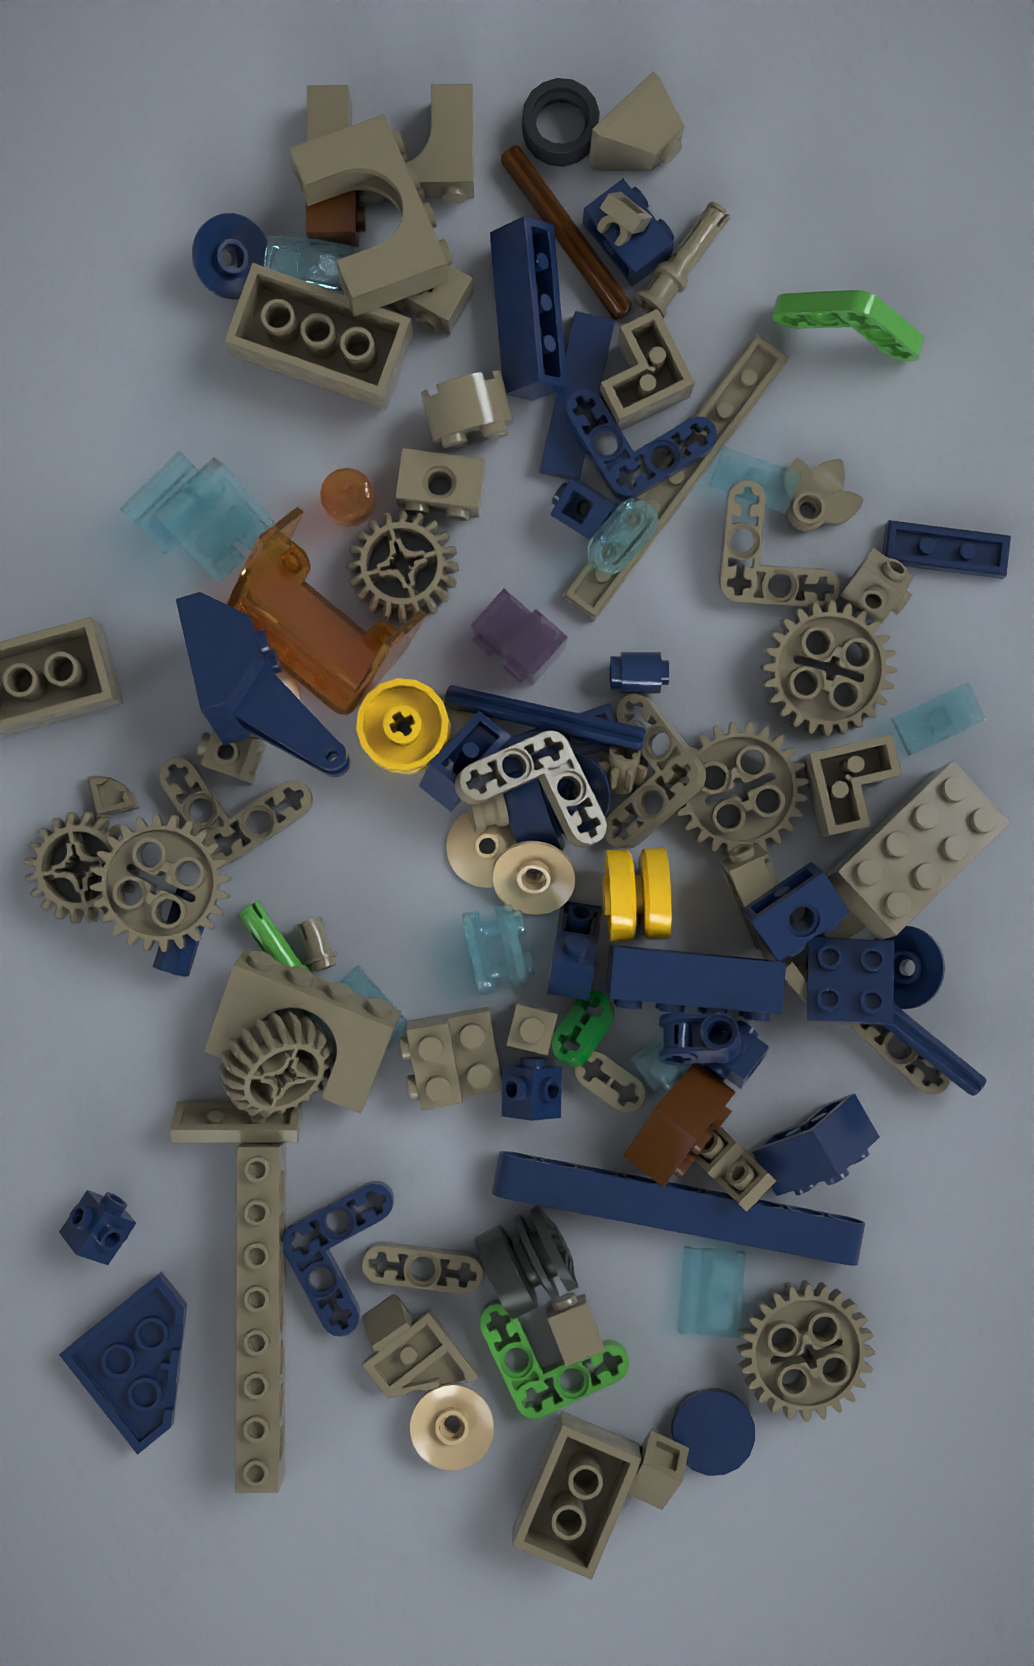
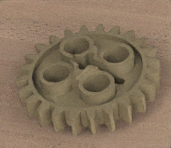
M827 601L823 613L817 602L809 604V616L801 608L795 609V623L786 618L781 619L780 624L785 632L783 634L777 632L769 634L771 639L777 644L776 647L763 648L762 650L763 653L772 657L771 663L760 666L761 670L771 672V678L762 682L761 685L763 687H774L775 690L767 699L768 703L781 701L782 706L779 708L777 715L783 717L792 713L790 726L798 727L805 720V733L813 734L818 724L820 725L822 736H830L833 725L839 734H847V722H850L855 728H862L863 722L860 715L863 714L869 718H876L877 715L872 705L874 703L880 705L888 703L880 694L881 690L894 689V685L885 680V675L897 672V668L886 665V659L891 658L896 653L893 650H883L882 645L888 641L890 636L889 634L875 635L880 622L877 620L865 624L866 610H859L854 616H851V603L843 604L839 612H837L835 601ZM812 631L819 633L823 640L821 651L815 655L806 646V639ZM852 643L857 644L862 652V658L856 666L849 664L845 656L848 646ZM797 655L814 662H830V666L861 674L863 679L861 682L841 675L826 676L824 670L795 663L794 657ZM804 671L810 676L811 687L809 691L801 695L794 687V679L798 673ZM840 683L846 684L850 691L848 702L842 706L838 705L833 697L834 690Z
M733 721L729 724L728 734H723L722 730L716 725L713 726L714 739L710 741L703 734H699L698 737L702 747L697 750L689 746L703 764L704 769L708 766L716 765L724 772V781L719 787L710 789L703 786L697 794L685 803L686 805L676 811L678 816L690 814L692 818L684 826L685 829L688 831L699 827L700 831L696 840L700 843L710 836L712 838L711 850L714 852L720 847L722 842L726 843L728 855L737 845L756 843L767 851L766 839L771 837L775 842L781 844L782 840L778 831L783 828L793 832L795 829L788 819L790 816L803 817L804 815L795 808L796 802L808 801L807 796L797 792V787L809 783L808 779L796 777L795 772L805 766L804 762H790L789 759L796 752V748L790 747L782 751L780 746L784 740L783 735L775 737L772 741L768 740L770 727L764 726L759 734L756 735L754 734L753 722H747L744 731L739 732L736 723ZM748 750H757L763 758L762 767L755 773H746L741 767V757ZM683 768L686 770L685 776H682L676 783L688 784L690 779L687 774L691 769ZM771 772L775 774L773 780L748 788L745 791L746 798L742 800L735 794L710 805L705 803L707 797L732 789L734 787L733 780L739 778L744 783H748ZM764 789H773L778 796L776 807L771 811H760L756 806L757 795ZM727 804L735 805L739 810V820L736 824L729 827L720 825L716 817L720 807Z
M159 814L153 815L151 826H148L143 818H136V831H133L127 825H121L120 829L124 838L119 840L108 836L107 841L113 850L111 853L98 851L97 855L105 861L104 867H93L91 869L93 873L102 876V882L90 885L91 890L102 891L103 895L102 898L93 903V906L107 907L108 912L101 918V922L106 923L113 920L117 922L112 932L114 936L128 931L127 945L129 946L134 945L140 938H143L144 951H151L155 941H158L161 951L167 952L170 948L171 939L175 941L179 949L185 948V935L187 934L195 941H200L202 937L198 927L203 926L213 930L215 925L209 918L210 914L224 915L225 913L216 904L217 900L230 898V894L220 890V884L231 881V877L219 875L218 870L228 864V860H215L213 856L221 848L220 844L216 843L206 846L204 843L210 834L206 830L194 836L195 822L188 821L182 829H179V817L174 815L170 817L167 826H164L163 819ZM150 843H156L162 853L161 860L153 867L146 865L142 859V851ZM190 861L197 864L200 869L199 880L191 886L183 883L180 878L181 867ZM133 864L153 876H163L166 873L165 881L195 895V901L190 902L169 890H160L156 893L157 885L154 882L129 872L127 866ZM130 881H136L142 888V897L134 905L126 902L123 897V887ZM169 899L176 901L181 908L180 918L173 924L167 923L161 916V907Z
M802 1280L800 1291H796L789 1282H785V1295L782 1296L771 1288L769 1291L772 1302L767 1304L757 1299V1306L761 1310L759 1315L753 1313L745 1314L751 1322L752 1328L739 1329L740 1335L748 1341L746 1344L736 1346L738 1353L747 1358L738 1363L742 1373L749 1374L744 1382L749 1389H756L754 1396L760 1403L768 1400L767 1406L772 1413L775 1414L783 1406V1413L788 1420H792L797 1410H799L800 1416L805 1422H809L812 1410H816L822 1420H824L827 1414L826 1407L830 1405L838 1413H841L842 1407L839 1400L845 1397L854 1403L856 1399L851 1392V1388L856 1386L865 1389L866 1384L859 1377L860 1372L870 1373L873 1371V1368L864 1361L865 1357L875 1355L873 1348L870 1345L864 1344V1342L873 1338V1333L868 1328H861L867 1322V1318L861 1312L854 1313L857 1305L850 1298L843 1301L844 1294L839 1289L835 1288L829 1294L828 1287L823 1282L818 1283L814 1292L807 1280ZM827 1316L829 1319L827 1327L821 1332H813L814 1322L820 1317ZM789 1328L788 1337L783 1342L772 1343L773 1334L778 1329ZM838 1338L841 1339V1342L838 1345H831L835 1343ZM810 1344L811 1346L807 1348V1355L801 1357V1354L804 1353V1346ZM780 1356L774 1362H770L771 1357ZM837 1357L839 1361L837 1367L831 1372L824 1373V1363L830 1358ZM799 1369L798 1377L794 1382L789 1384L782 1383V1378L787 1371Z

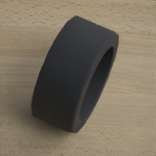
M555 78L542 82L531 91L523 107L522 134L526 147L536 159L547 165L565 167L580 162L590 154L592 129L599 123L600 111L596 98L588 88L573 79ZM556 102L569 103L582 112L585 120L582 134L576 140L564 144L554 143L543 138L536 125L540 110Z

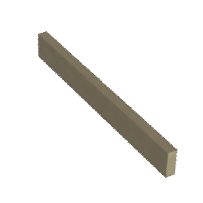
M756 333L695 415V417L709 419L716 427L717 440L712 451L704 458L633 499L562 594L563 599L593 621L597 619L788 362L789 356ZM691 429L690 439L679 446L683 458L688 457L684 454V451L692 443L698 442L701 447L705 446L704 440L707 436L705 431L697 433L695 429ZM670 451L657 468L667 469L673 465L674 457Z

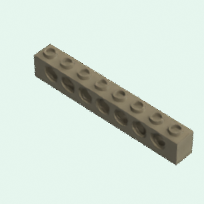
M241 1143L237 1147L235 1493H278L285 1477L286 1256L283 1252L282 1237L286 1231V1143Z

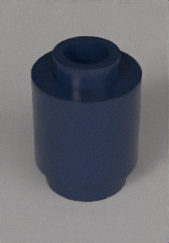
M621 652L620 656H610V689H620V693L660 694L661 685H669V660H662L661 652Z

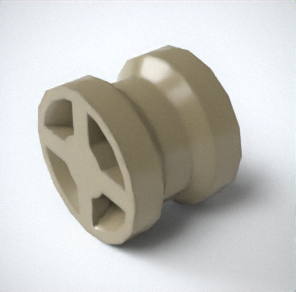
M503 794L481 804H467L471 822L476 833L483 832L487 826L494 824L499 827L509 825Z

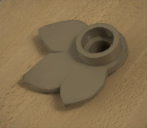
M796 458L788 467L784 475V488L790 498L786 507V515L791 525L796 529L813 531L823 523L842 524L852 518L860 509L863 498L856 493L842 491L844 488L845 471L841 459L823 462L811 470L805 462ZM800 506H810L813 509V516L810 518L803 517L800 514Z

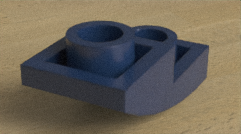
M523 769L506 775L510 778H520L523 774ZM538 778L503 793L509 823L517 843L540 841L551 844L563 851L565 846L564 839L550 810L551 804Z

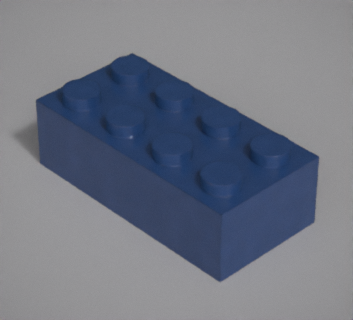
M609 945L605 994L610 999H614V1004L620 1008L642 1009V1002L656 1003L655 1008L662 1012L684 1013L685 1006L697 1007V1012L701 1014L719 1012L727 1014V1010L739 1011L738 1016L744 1017L747 1020L770 1021V1014L782 1015L786 963L766 959Z

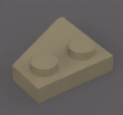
M430 1309L412 1322L408 1332L379 1352L376 1351L371 1354L362 1364L388 1399L408 1395L411 1391L415 1390L428 1391L438 1389L441 1385L463 1380L466 1383L472 1382L479 1377V1372Z

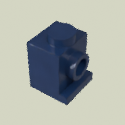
M571 478L568 484L564 482L556 491L552 500V504L555 507L550 515L590 541H602L622 505L612 501L584 482ZM585 501H589L592 506L587 516H583L580 511V507Z

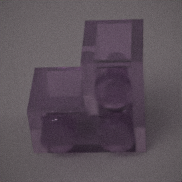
M505 588L471 624V632L476 635L472 639L473 643L489 657L494 652L504 660L503 669L518 683L522 684L524 680H527L532 686L562 654L568 639L561 630L537 609L533 612L529 611Z

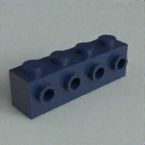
M523 216L491 231L490 242L503 382L507 396L533 401L568 388L554 225Z

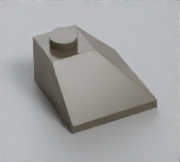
M654 71L592 129L589 165L594 170L653 171L661 162L665 165L671 162L682 149L681 140L684 124L663 83Z

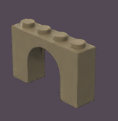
M431 84L430 137L422 152L411 161L405 163L407 167L413 165L417 172L421 190L417 192L422 202L425 199H441L447 203H460L466 198H474L472 84ZM307 85V141L352 126V101L348 85ZM355 190L357 199L363 203L377 204L381 203L384 199H388L373 191Z
M384 114L289 148L292 170L307 206L346 192L369 190L388 198L401 214L402 220L398 229L385 242L336 260L338 280L354 317L448 283V265L452 264L449 247L444 239L439 241L433 229L437 226L431 205L429 202L422 204L417 192L421 190L417 172L413 165L406 166L402 157L405 154V148L401 135L397 128L390 129Z
M245 949L233 965L204 1051L223 1059L222 1052L230 1049L229 1039L240 1038L242 1036L241 1027L250 1029L255 1026L256 1017L261 1021H265L267 1015L283 1008H299L312 1012L329 1026L337 1045L335 1064L322 1099L361 1114L374 1086L402 1011L393 1008L389 1002L383 999L367 998L357 994L343 983H330L317 978L312 972L303 967H290L275 961L271 955L265 952Z

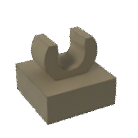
M621 191L609 193L600 206V209L608 215L600 220L597 230L600 233H604L609 229L611 223L618 224L620 235L614 244L621 246L630 240L632 234L643 232L653 217Z

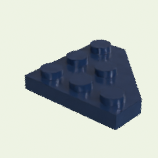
M162 1271L59 1354L137 1455L169 1430L174 1424L187 1303Z

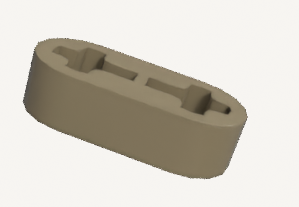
M594 1050L587 1061L592 1063L596 1058L602 1061L599 1067L609 1076L605 1082L594 1075L588 1080L584 1078L586 1070L582 1065L574 1067L575 1076L581 1085L618 1111L623 1113L637 1111L646 1099V1090L643 1083L634 1074L598 1050ZM614 1080L625 1087L630 1082L634 1083L636 1086L633 1091L637 1095L636 1100L632 1102L627 1099L623 1104L618 1102L620 1094L610 1085Z

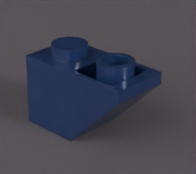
M567 901L560 907L547 994L589 1000L596 968L602 907Z

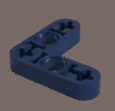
M590 389L576 390L569 396L566 402L565 416L569 425L610 492L620 500L629 501L635 499L704 458L712 451L717 440L715 425L705 417L696 416L686 420L634 452L601 397L595 391ZM582 401L585 406L592 403L591 418L596 425L601 420L605 422V424L596 426L588 435L584 432L590 429V423L586 416L583 414L576 416L574 414L577 411V402ZM691 429H695L697 433L705 431L707 433L704 440L705 446L701 447L698 442L692 443L684 451V454L688 457L683 458L679 446L690 439ZM603 434L612 436L617 442L616 451L610 455L599 454L594 448L595 439ZM674 438L678 439L679 446L673 440ZM659 448L669 450L674 457L673 465L667 469L655 467L651 461L652 452ZM642 459L646 472L653 478L647 480L646 473L644 472L635 478L633 489H630L627 485L620 487L617 484L620 480V472L625 471L627 475H632L640 469L641 464L638 460Z
M382 1181L365 1183L297 1220L287 1228L282 1237L283 1252L323 1327L334 1336L342 1337L355 1330L360 1319V1307L330 1248L378 1223L389 1215L394 1205V1194L388 1184ZM369 1191H373L376 1196L383 1193L386 1197L381 1204L383 1210L377 1211L374 1206L369 1207L361 1213V1217L365 1220L358 1222L356 1210L348 1201L354 1199L357 1208L368 1200ZM333 1210L346 1212L350 1219L349 1228L343 1232L331 1230L327 1224V1215ZM317 1219L320 1232L328 1241L322 1242L320 1234L310 1240L307 1245V1251H304L301 1246L294 1248L291 1243L296 1237L295 1231H299L302 1236L313 1232L316 1225L312 1221ZM314 1268H327L333 1276L332 1285L325 1289L314 1287L309 1278L310 1272ZM337 1289H340L342 1292L335 1299L341 1310L349 1308L351 1311L347 1318L348 1324L345 1325L341 1320L332 1321L331 1317L334 1314L335 1308L330 1299L325 1304H322L320 1299L330 1297Z

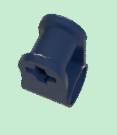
M673 1012L659 1017V1026L663 1028V1050L659 1051V1061L664 1064L682 1066L693 1063H727L736 1059L742 1050V1040L738 1024L733 1017L726 1013L689 1014ZM724 1031L732 1034L731 1039L725 1044L717 1045L710 1042L713 1035L718 1032Z

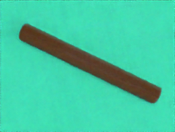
M517 145L510 147L501 155L502 165L544 222L554 225L556 240L612 318L619 320L626 316L632 310L630 299L522 149Z

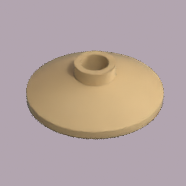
M466 811L458 817L449 831L446 843L447 857L451 867L461 879L477 887L493 888L492 873L497 858L504 850L517 844L510 823L503 827H499L496 824L490 825L483 832L476 833L469 811ZM485 838H490L495 842L496 847L491 854H484L479 849L480 842Z
M525 841L510 846L497 858L492 873L493 887L501 901L515 911L530 915L547 914L562 907L572 896L576 881L575 870L568 856L557 847L540 841ZM529 869H538L542 872L533 874Z
M460 1384L441 1385L438 1389L428 1391L417 1402L410 1420V1436L417 1453L428 1464L442 1470H462L477 1463L488 1451L494 1436V1418L488 1403L478 1392ZM450 1416H455L460 1420L461 1424L459 1427L451 1429L446 1426L445 1420Z

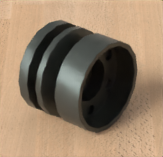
M540 1205L530 1209V1214L536 1227L532 1231L522 1215L515 1217L519 1237L514 1240L510 1238L505 1229L500 1225L475 1237L479 1256L491 1284L506 1312L513 1320L539 1307L534 1287L541 1284L552 1299L560 1297L554 1281L556 1276L560 1277L568 1292L579 1287L574 1273V1260L557 1225L545 1214Z

